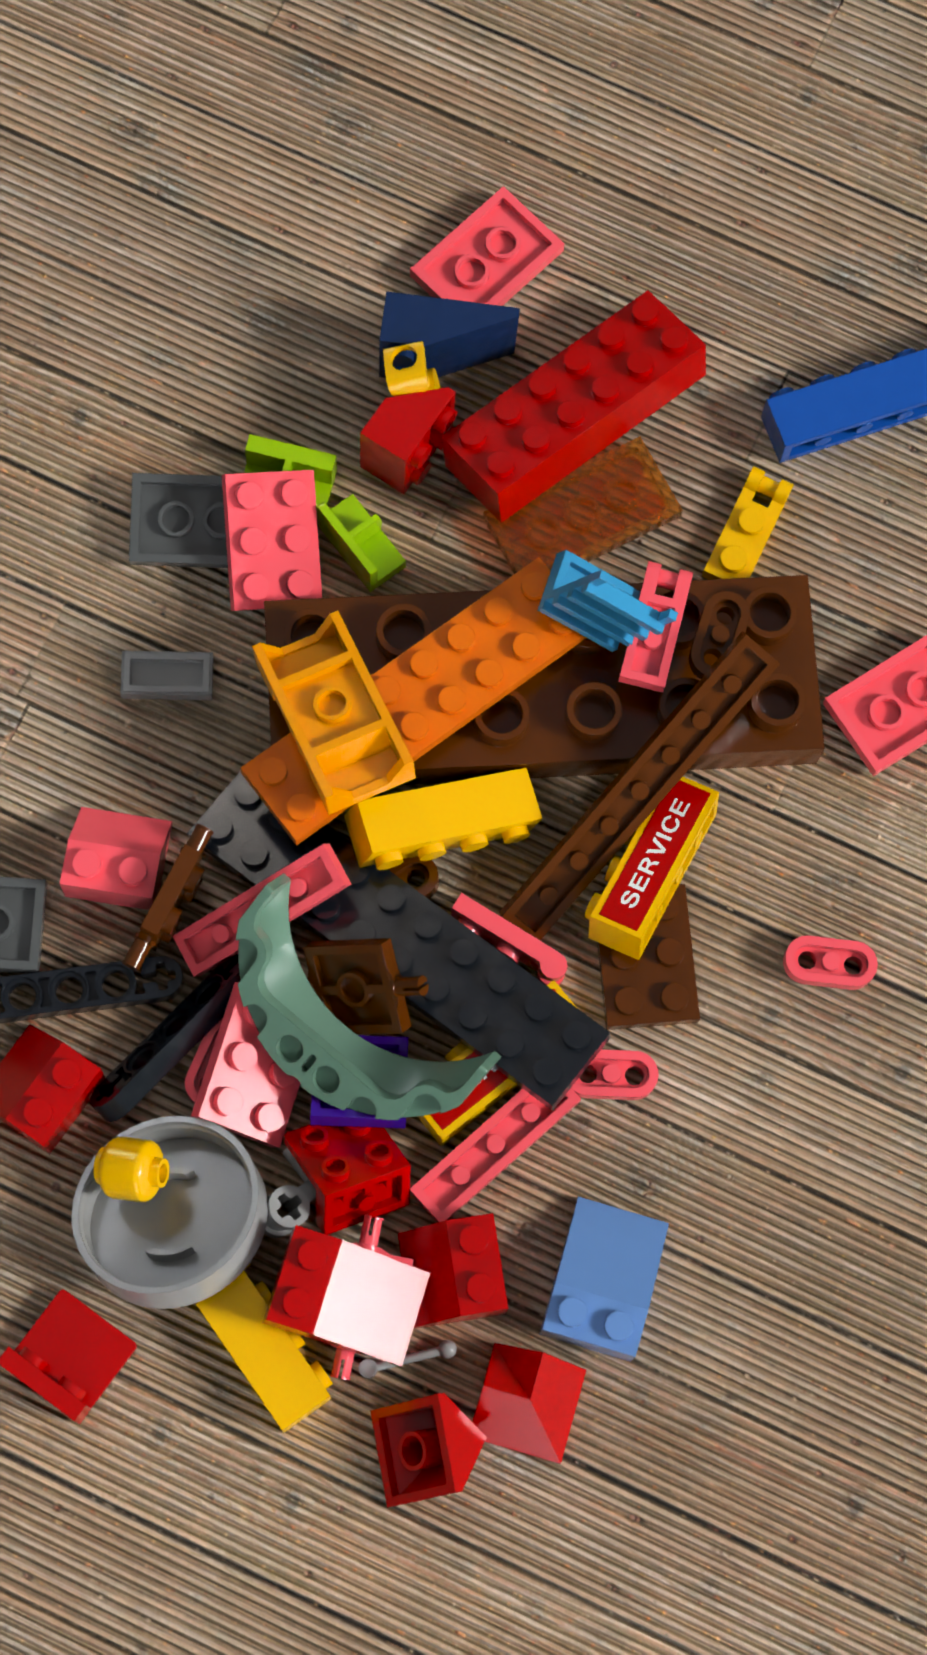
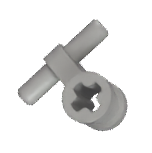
M288 1148L283 1151V1155L304 1183L299 1187L292 1185L281 1186L267 1196L268 1218L264 1234L273 1238L284 1237L291 1233L296 1225H302L309 1216L310 1202L316 1198V1189ZM281 1206H284L288 1211V1214L283 1218L277 1212Z

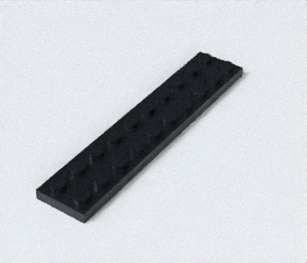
M241 771L187 833L190 838L196 824H201L212 830L213 835L210 837L204 851L252 887L318 846L330 843L352 885L297 917L296 920L323 940L391 938L398 970L403 977L424 975L428 979L424 984L429 983V990L425 996H405L406 1002L478 1056L496 1051L502 1057L494 1065V1068L552 1111L610 1039V1032L390 870H377L376 865L359 868L353 844L327 824L296 846L241 774Z

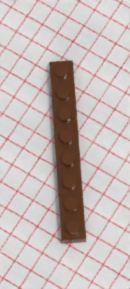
M742 631L499 912L500 916L538 940H541L770 677L780 663Z

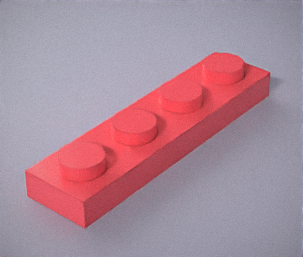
M330 843L318 846L173 935L172 937L193 977L205 974L238 954L239 940H236L239 919L262 889L283 873L291 878L289 891L290 922L352 885Z
M522 1088L410 1188V1193L437 1223L449 1220L579 1104L581 1098L570 1088L552 1111Z

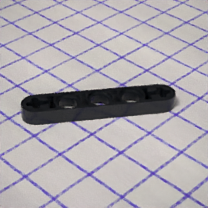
M238 954L219 964L93 1091L90 1097V1104L106 1121H117L130 1112L223 1018L234 982L241 981Z
M155 956L145 958L140 970L142 969V978L156 977L157 969L166 968L168 975H176V977L168 981V989L159 990L155 982L142 983L145 990L143 994H137L138 983L133 972L134 970L122 964V961L0 977V988H2L0 998L5 1008V1012L0 1013V1024L165 1002L174 999L180 994L184 986V976L180 965L174 959L168 956ZM113 973H121L129 979L127 992L119 997H111L103 991L105 978ZM67 979L79 981L83 987L81 997L73 1003H64L56 995L59 984ZM21 985L30 986L36 992L34 1004L24 1010L16 1009L10 1003L12 991Z

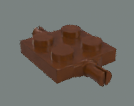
M196 824L189 840L181 847L178 858L140 926V932H136L133 936L135 939L126 957L122 960V964L128 968L139 972L150 949L156 951L161 940L168 944L172 940V936L177 931L182 920L180 917L183 910L179 909L182 901L185 900L191 903L203 881L202 876L205 869L199 867L202 859L201 855L210 837L213 835V831L209 828Z
M391 938L312 941L303 947L308 966L307 979L332 1014L355 1034H399L412 1027L405 996H425L429 990V983L424 984L428 981L424 975L408 977L401 975L398 970Z

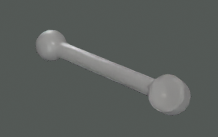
M444 1340L438 1347L406 1354L403 1365L438 1356L450 1359L455 1356L457 1346L451 1340ZM365 1359L359 1364V1373L364 1378L369 1379L373 1378L377 1371L397 1366L383 1361L375 1362L371 1359Z

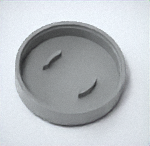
M191 1116L155 1118L123 1131L116 1137L149 1139L160 1146L163 1158L167 1159L169 1163L168 1181L164 1187H159L158 1192L151 1200L146 1202L112 1199L104 1194L101 1186L94 1179L95 1155L79 1180L72 1203L71 1223L73 1237L82 1258L98 1280L109 1291L129 1303L142 1307L156 1309L184 1307L198 1303L220 1292L231 1284L249 1265L261 1244L267 1224L268 1198L266 1188L247 1150L234 1135L223 1127Z

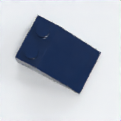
M386 291L379 340V377L386 378L383 349L423 341L427 369L434 367L438 378L515 354L520 308ZM410 350L398 353L393 360V367L398 370L412 367L416 362L417 354Z

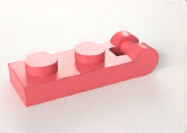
M648 561L639 601L659 612L671 608L678 612L676 621L665 625L662 634L656 635L650 631L648 638L643 641L634 637L632 645L626 648L618 682L663 693L693 572L680 569L679 573L661 569L662 564ZM656 587L674 591L673 598L655 594Z
M460 894L451 909L452 917L479 937L496 946L497 950L516 964L520 961L537 971V978L543 984L548 985L553 980L558 985L563 982L567 970V960L560 952L465 894Z

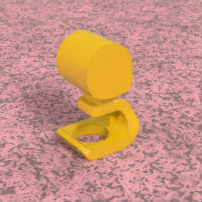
M423 341L383 349L386 382L391 395L399 396L440 388L436 369L434 367L427 369ZM410 350L417 354L416 362L412 367L402 368L401 370L393 367V360L398 353Z

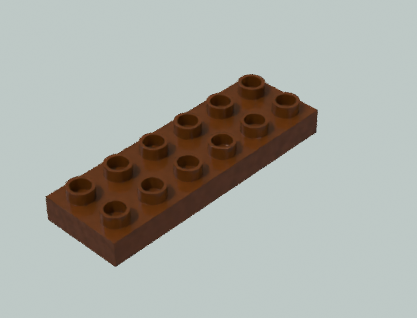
M808 575L691 580L663 693L618 682L627 646L619 643L618 649L611 652L586 638L414 761L416 778L401 785L449 783L527 767L530 778L619 774L699 682L700 679L692 672L689 666V653L703 608L707 600L713 594L720 591H733L746 600L750 609V618L745 633L774 657L780 665L689 770L817 764L825 746ZM643 583L628 584L641 593ZM656 587L655 594L673 598L674 591ZM491 590L264 601L266 644L281 648L315 634L327 616L338 610L370 675H372ZM727 613L717 614V619L720 623L730 624L732 622L731 617ZM713 654L704 656V661L710 666L718 660ZM268 690L272 746L291 731L276 700H273Z

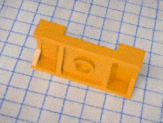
M338 610L330 613L315 634L281 648L261 642L252 646L256 665L273 700H276L308 766L310 777L329 815L416 778L413 759Z

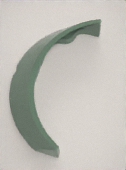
M283 873L269 882L239 919L236 940H239L238 962L241 979L238 983L243 1007L248 1006L251 1017L260 1033L257 1037L274 1062L287 1075L297 1078L301 1087L318 1099L341 1110L348 1108L361 1113L376 1115L375 1119L399 1120L401 1117H417L438 1112L441 1114L459 1107L502 1056L494 1051L482 1056L459 1061L417 1060L379 1048L355 1034L324 1005L310 985L298 960L289 921L291 878Z

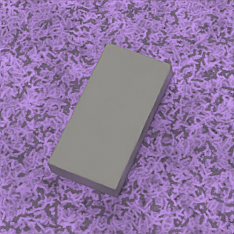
M122 651L121 698L212 700L213 652Z

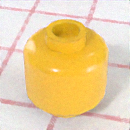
M120 1136L111 1139L105 1147H101L94 1161V1179L101 1186L104 1194L112 1199L146 1202L156 1195L159 1187L162 1188L166 1185L169 1177V1163L167 1159L163 1158L160 1146L154 1141Z

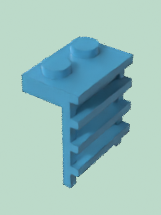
M568 550L556 554L537 610L611 652L618 649L619 643L625 646L632 645L634 637L641 641L646 640L650 631L656 635L662 634L665 625L676 621L678 612L671 608L659 612L639 601V590Z

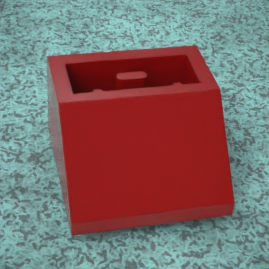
M445 387L385 398L360 432V467L403 495L412 483L418 486L431 468L432 463L429 460L437 449L443 451L441 437L454 428L453 422L458 413L454 409L456 391Z

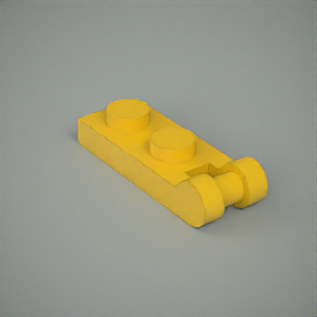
M753 466L701 577L708 580L751 577L792 491L793 483L784 479L777 482L764 476L766 471ZM757 492L772 498L768 508L753 501Z

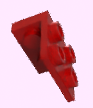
M307 1125L284 1134L285 1145L316 1189V1224L323 1234L329 1235L363 1222L364 1214L375 1218L410 1205L411 1164L385 1128Z
M62 1289L47 1306L16 1349L13 1350L8 1346L0 1357V1366L80 1425L135 1352L137 1344L69 1292Z

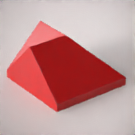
M494 1343L472 1422L487 1437L486 1443L561 1464L586 1369L544 1352Z
M437 1393L370 1410L387 1508L463 1491L487 1437L445 1393Z

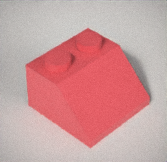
M81 807L68 838L60 878V886L64 896L150 910L161 887L172 821Z

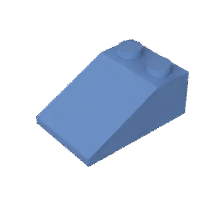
M578 1196L539 1335L631 1362L636 1357L669 1223Z

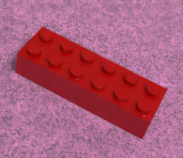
M647 290L444 434L441 439L445 467L502 523L706 376V344Z

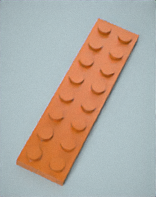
M540 557L371 675L413 762L586 639L583 635L537 611L551 572ZM291 732L240 768L241 774L296 846L351 807L349 806L333 814H328L310 777L308 766Z

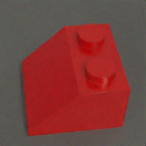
M29 1024L0 1063V1120L50 1155L88 1104L93 1091L105 1079L102 1069L61 1040Z
M493 1213L445 1220L397 1234L401 1257L414 1259L413 1267L430 1273L414 1329L506 1315L508 1302Z

